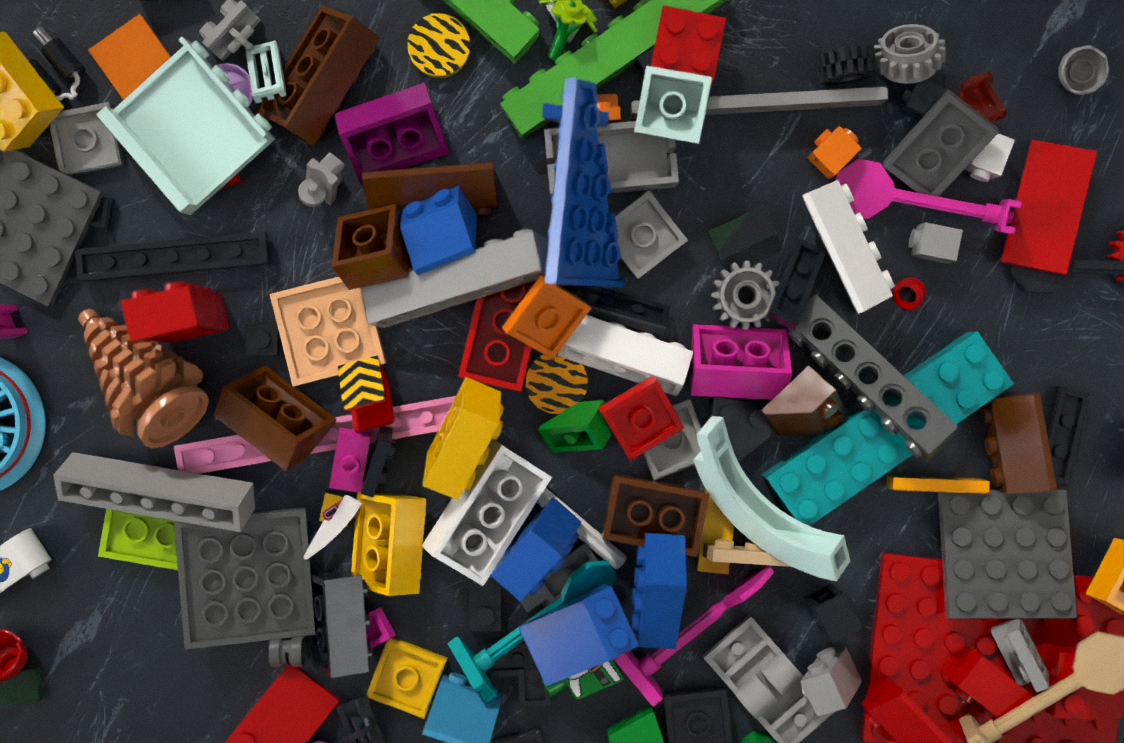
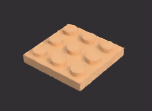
M339 277L270 294L292 386L338 376V365L377 355L381 364L387 363L378 327L369 325L367 322L361 288L349 290Z

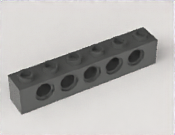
M816 294L808 300L796 330L789 328L788 335L798 346L805 345L812 351L811 357L820 367L825 368L827 366L835 373L834 379L843 389H852L858 395L857 401L866 411L871 412L874 410L882 418L880 422L892 435L898 433L906 441L904 445L916 458L922 456L928 462L956 436L958 426ZM824 330L829 332L831 336L826 340H818L814 337V334ZM841 352H849L854 356L849 362H841L836 357ZM870 373L876 376L877 381L873 384H864L859 378L863 374ZM889 395H894L901 400V403L896 407H889L884 404L883 399ZM911 418H919L923 420L925 427L920 430H914L907 425V421Z

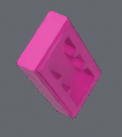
M339 428L329 488L361 493L371 439L370 432L362 431L356 433L351 429Z

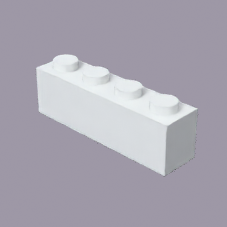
M586 315L557 356L636 383H641L654 375L665 393L677 396L684 385L693 351L686 349L685 346L676 342L667 343L658 340L650 333H638L626 329L622 324L608 323L596 319V317Z

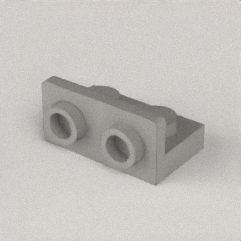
M1014 618L991 627V633L1017 684L1021 686L1032 682L1036 692L1048 689L1049 672L1022 619Z

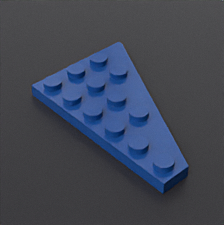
M565 78V88L562 93L563 108L561 124L558 130L559 147L558 157L555 161V187L551 199L553 206L551 225L548 230L549 246L545 262V283L624 287L625 279L619 278L617 262L621 259V252L618 246L615 213L609 212L607 196L612 191L608 179L605 145L599 144L596 128L601 122L600 111L597 107L596 84L579 78Z

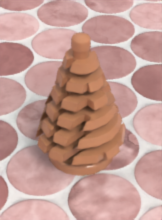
M86 309L80 313L78 321L86 329L83 336L89 348V355L94 364L97 378L100 380L99 384L105 397L114 430L117 429L119 434L134 437V420L137 419V434L141 442L150 448L166 446L187 434L200 421L209 403L207 394L197 387V384L202 382V370L159 343H155L153 348L152 343L130 341L126 325L119 326V323L108 317L100 318L93 309Z

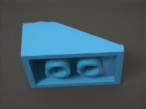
M453 672L450 675L443 674L422 734L447 743H490L503 693L497 692L498 688L493 686L497 696L486 703L480 692H476L470 682H467V677Z

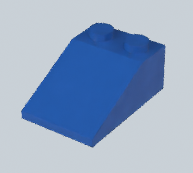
M606 584L518 626L545 686L603 664L639 646L612 586Z

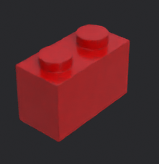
M974 650L969 653L949 679L958 686L954 691L969 704L975 699L983 706L980 712L993 721L1033 697V695Z

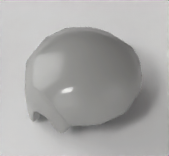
M1088 45L1072 48L1063 56L1058 66V77L1061 84L1066 90L1077 95L1095 92L1105 83L1109 73L1106 55L1094 46Z

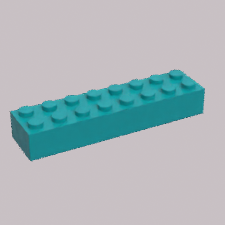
M978 331L964 333L904 375L955 424L1014 385ZM889 395L883 399V402L889 407H896L901 403V400L894 395ZM859 406L846 415L836 428L829 429L825 434H819L761 474V476L788 515L811 526L909 458L912 454L904 445L906 441L898 433L895 435L889 433L880 422L882 418L874 410L868 412L862 406ZM911 418L907 421V425L911 429L920 430L925 427V423L919 418Z

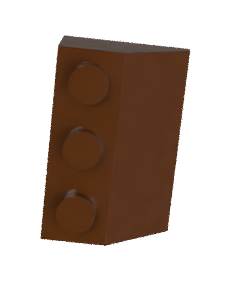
M266 365L223 386L214 412V416L285 471L305 460L337 420Z
M1017 392L1000 395L979 408L980 420L983 425H986L988 436L985 438L984 443L986 452L992 459L993 469L990 470V478L993 486L1006 494L1057 490L1040 393Z

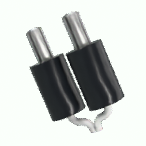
M42 27L36 28L37 31L34 30L33 34L43 45L41 53L67 83L74 82L70 89L71 94H61L62 89L36 59L28 60V62L59 101L64 98L73 100L78 95L76 88L80 83V77L85 72V67L60 38L52 40Z

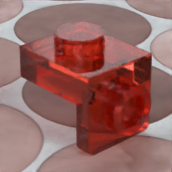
M988 71L981 75H973L963 82L959 98L993 123L1005 118L1007 109L992 88L993 75Z

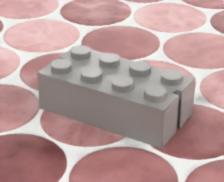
M636 121L609 123L607 127H596L599 144L605 145L608 179L612 191L610 193L674 188L679 183L677 155L673 153L676 147L675 139L634 132ZM559 128L544 129L547 164H551L547 165L550 199H552L555 187V161L558 157Z

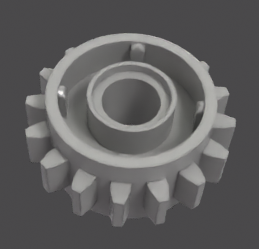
M918 24L895 27L886 32L882 38H879L878 45L874 46L877 68H880V74H884L886 78L897 83H917L930 78L937 70L941 69L942 62H945L946 58L945 40H939V34L933 29Z
M744 261L740 269L736 263L731 264V273L723 269L720 272L723 280H715L713 282V285L718 290L711 293L710 297L717 299L718 304L712 308L713 310H721L722 314L719 318L721 321L727 318L731 320V328H735L738 323H741L742 330H748L750 322H752L755 328L761 327L760 319L767 322L770 321L765 317L775 295L774 287L779 285V281L772 282L769 278L772 271L769 270L765 273L761 271V263H757L754 268H751L749 261ZM741 287H747L753 292V300L750 304H743L739 300L738 292Z

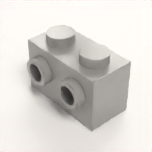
M830 647L816 655V660L808 667L807 673L801 680L803 695L807 700H810L817 716L847 708L862 683V679L847 648L835 650L833 647Z

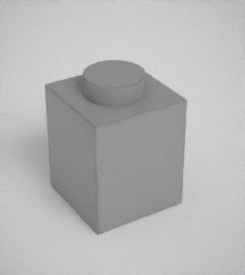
M927 222L917 225L916 229L912 230L909 238V248H912L911 256L947 264L957 261L963 230Z

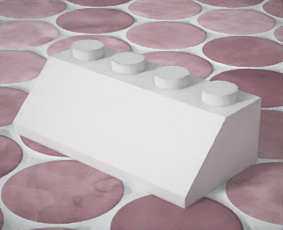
M836 180L802 195L804 203L855 311L859 314L892 297L890 289L894 288L895 285L887 270L881 272L877 260L881 259V255L874 241L868 243L863 234L868 228L861 213L859 212L855 215L849 203L853 202L854 198L848 185L844 184L841 186L839 181Z
M493 439L490 440L487 446L489 447V453L484 464H478L474 470L476 476L470 490L464 489L459 500L454 498L450 500L422 544V547L431 556L484 586L552 478Z

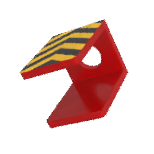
M378 355L338 365L343 408L346 412L351 411L354 431L359 433L393 424L395 418L389 381Z

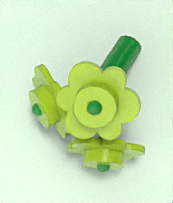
M582 0L539 1V4L542 6L553 5L551 10L556 18L557 32L547 55L548 58L555 61L560 57L568 36L584 23L593 32L596 33L598 31L594 26V23L597 21V18L594 16V10H590L586 5H583Z

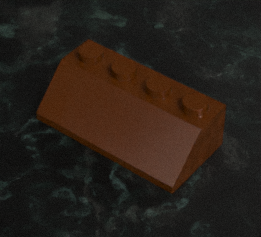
M322 5L283 68L287 96L281 97L279 93L274 94L275 99L268 100L266 96L257 113H260L263 117L297 138L314 146L317 140L324 135L326 126L333 114L341 107L342 100L350 86L357 81L359 72L366 60L373 55L380 37L353 16Z
M493 163L362 172L368 210L397 204L402 211V209L414 201L421 202L434 196L440 190L451 189L456 186H460L477 216L492 215V210H498L496 171Z

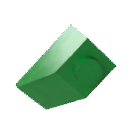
M605 401L578 402L542 424L538 431L552 453L602 450L613 433L599 410V407L604 405Z

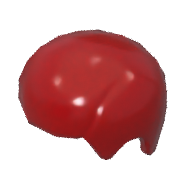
M7 629L0 630V682H3L18 675L27 663L26 644L15 633Z

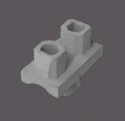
M226 0L220 10L225 18L217 26L212 21L206 22L199 30L204 39L202 43L223 62L242 45L248 51L253 48V45L247 39L255 31L254 28L261 19L242 0L238 3L234 0Z
M329 152L320 163L312 158L307 164L306 180L301 182L298 189L299 199L303 204L315 207L322 204L324 200L329 205L336 200L337 187L343 181V176L340 172L344 169L345 164Z

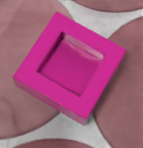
M382 607L368 614L370 628L366 630L367 643L370 644L372 649L396 634Z

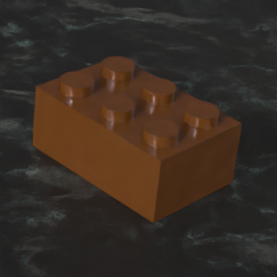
M613 473L602 527V539L644 546L645 533L685 536V555L698 557L710 494L706 490Z

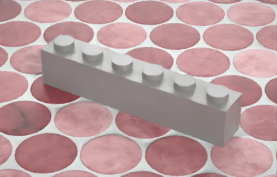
M531 229L520 230L513 234V238L504 241L502 239L487 241L484 243L483 248L476 249L474 253L420 275H417L413 267L408 270L407 278L362 287L367 322L369 325L386 328L535 281L540 275L545 277V262L548 256L546 237L533 232Z
M74 452L69 455L53 475L57 497L60 501L241 532L255 510L254 487L251 482Z

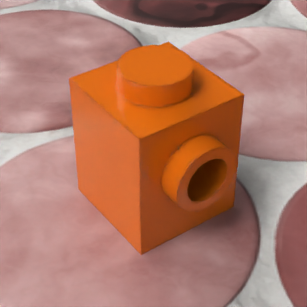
M838 126L831 132L827 128L814 141L818 147L807 159L829 180L862 148L857 144L859 142L857 136L849 129L845 128L843 130Z

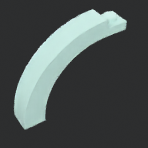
M712 416L696 434L701 451L693 461L706 490L722 513L749 540L776 559L805 573L837 581L850 562L844 535L829 533L808 526L787 515L764 497L739 465L730 443L724 418Z

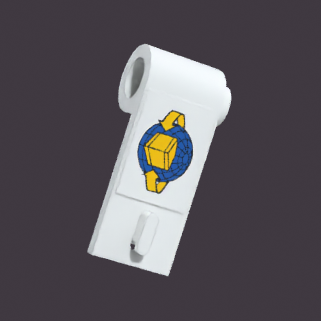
M32 528L22 531L0 546V593L28 575L34 579L50 569L47 564L52 559Z

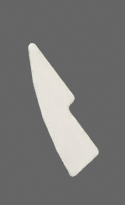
M345 495L331 521L324 520L303 558L307 560L333 540L353 518L362 503Z

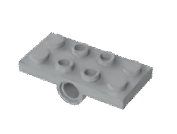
M750 614L702 655L705 661L734 692L744 707L778 743H800L834 713L831 712L821 716L816 715L810 700H807L802 692L801 680L804 676Z

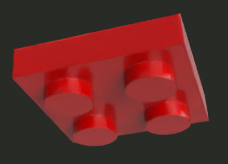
M663 5L651 67L712 77L713 83L726 18Z
M654 375L599 407L600 412L630 461L685 429Z

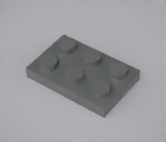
M948 89L883 161V167L917 193L939 197L999 133V129Z

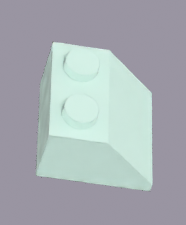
M646 66L634 132L699 144L712 77Z

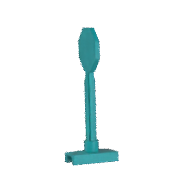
M608 560L585 563L568 576L561 592V598L548 605L528 621L603 584L613 587L618 576ZM516 628L489 649L484 648L476 655L458 636L447 644L476 692L479 691L484 701L488 703L497 694L485 672L496 664L495 661L523 642L524 639L519 628Z

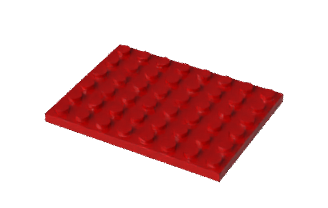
M882 552L865 698L889 677L953 743H968L959 719L970 713L980 726L990 719L980 712L983 706L975 699L969 704L954 691L958 686L949 679L969 653L974 650L1016 682L991 633V627L1011 619H946L942 559ZM1073 574L1077 618L1022 619L1044 663L1046 645L1077 647L1079 642L1097 631L1124 637V615L1086 595L1094 578L1093 576ZM1032 682L1021 685L1033 697L1042 692H1036ZM864 707L860 739L863 742L889 743L886 738L890 733L883 726L877 730L864 717L868 712ZM1042 710L1003 733V737L993 743H1116L1119 719L1076 720L1054 718Z

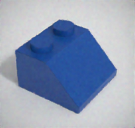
M460 186L440 190L434 196L421 202L414 201L402 209L400 229L413 269L417 275L475 252L477 213Z

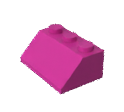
M693 324L691 341L693 355L690 362L691 396L773 400L790 383L792 368L787 329L749 327L748 330H742V327L731 328L730 326Z

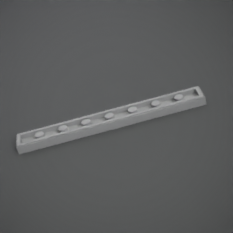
M885 87L711 96L708 99L705 115L878 106L888 100V91ZM640 100L631 103V119H637Z

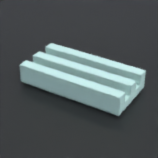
M276 40L255 45L250 51L245 48L252 96L255 102H262V97L266 96L268 100L275 99L274 94L278 93L281 97L287 96L280 50ZM269 50H271L276 79L275 85H272L267 54ZM260 53L265 84L263 88H260L255 59V54Z

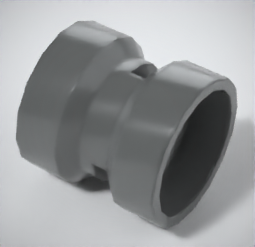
M306 637L270 640V667H282L284 664H291L293 667H304L307 651Z

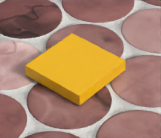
M394 637L388 639L368 688V697L425 719L447 657Z

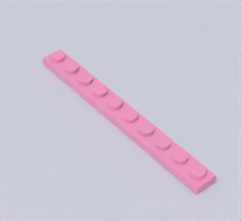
M456 396L393 407L395 422L385 425L386 427L393 428L392 439L437 432ZM352 415L335 417L337 420L333 427L310 454L335 450L339 428L354 430ZM380 427L364 431L371 433L370 443H375ZM239 435L174 446L178 470L198 474L272 461Z

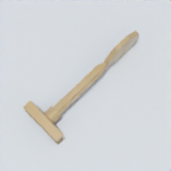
M1097 631L1079 642L1072 667L1074 670L1073 674L995 721L991 719L980 726L970 713L961 717L959 722L967 742L993 743L1002 738L1003 733L1082 686L1089 690L1112 695L1124 689V637Z

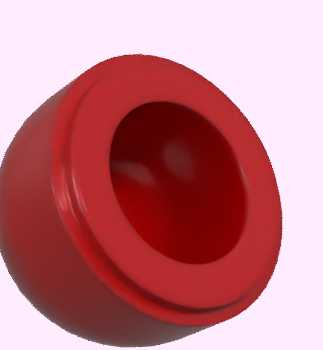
M912 277L904 278L893 288L892 297L895 304L901 309L914 310L924 302L926 289L920 280ZM903 287L912 288L916 293V300L912 302L902 300L900 296L901 289Z

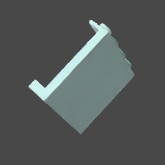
M184 37L178 39L183 44L181 49L114 110L105 106L96 115L178 211L192 215L271 144L275 138L269 132L272 128L269 122L260 113L254 115L248 108L251 104L249 99L239 89L233 91L227 84L230 78L217 64L213 67L206 58L209 56V53L196 40L191 43Z

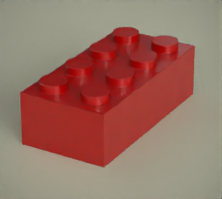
M537 280L476 300L458 377H468L478 382L519 392L522 391L532 347L510 336L502 327Z
M184 281L164 285L165 291L152 292V289L135 291L131 293L132 299L121 301L129 339L133 342L171 344L230 330L222 293L211 291V288L185 284Z

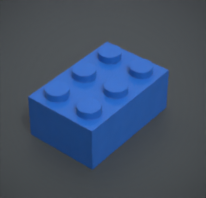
M552 497L513 540L490 576L519 601L528 593L534 596L546 582L545 578L550 572L556 573L566 561V556L572 550L573 543L580 536L576 531L582 521Z
M645 533L644 546H638L637 566H641V568H635L634 587H637V589L632 588L631 608H634V613L637 614L632 613L631 629L633 633H637V642L639 644L637 647L676 649L687 587L685 536Z

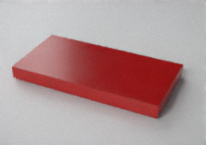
M1031 140L1016 201H1021L1022 203L1020 208H1014V215L1010 227H1015L1014 234L1008 233L1001 263L1066 276L1097 151Z

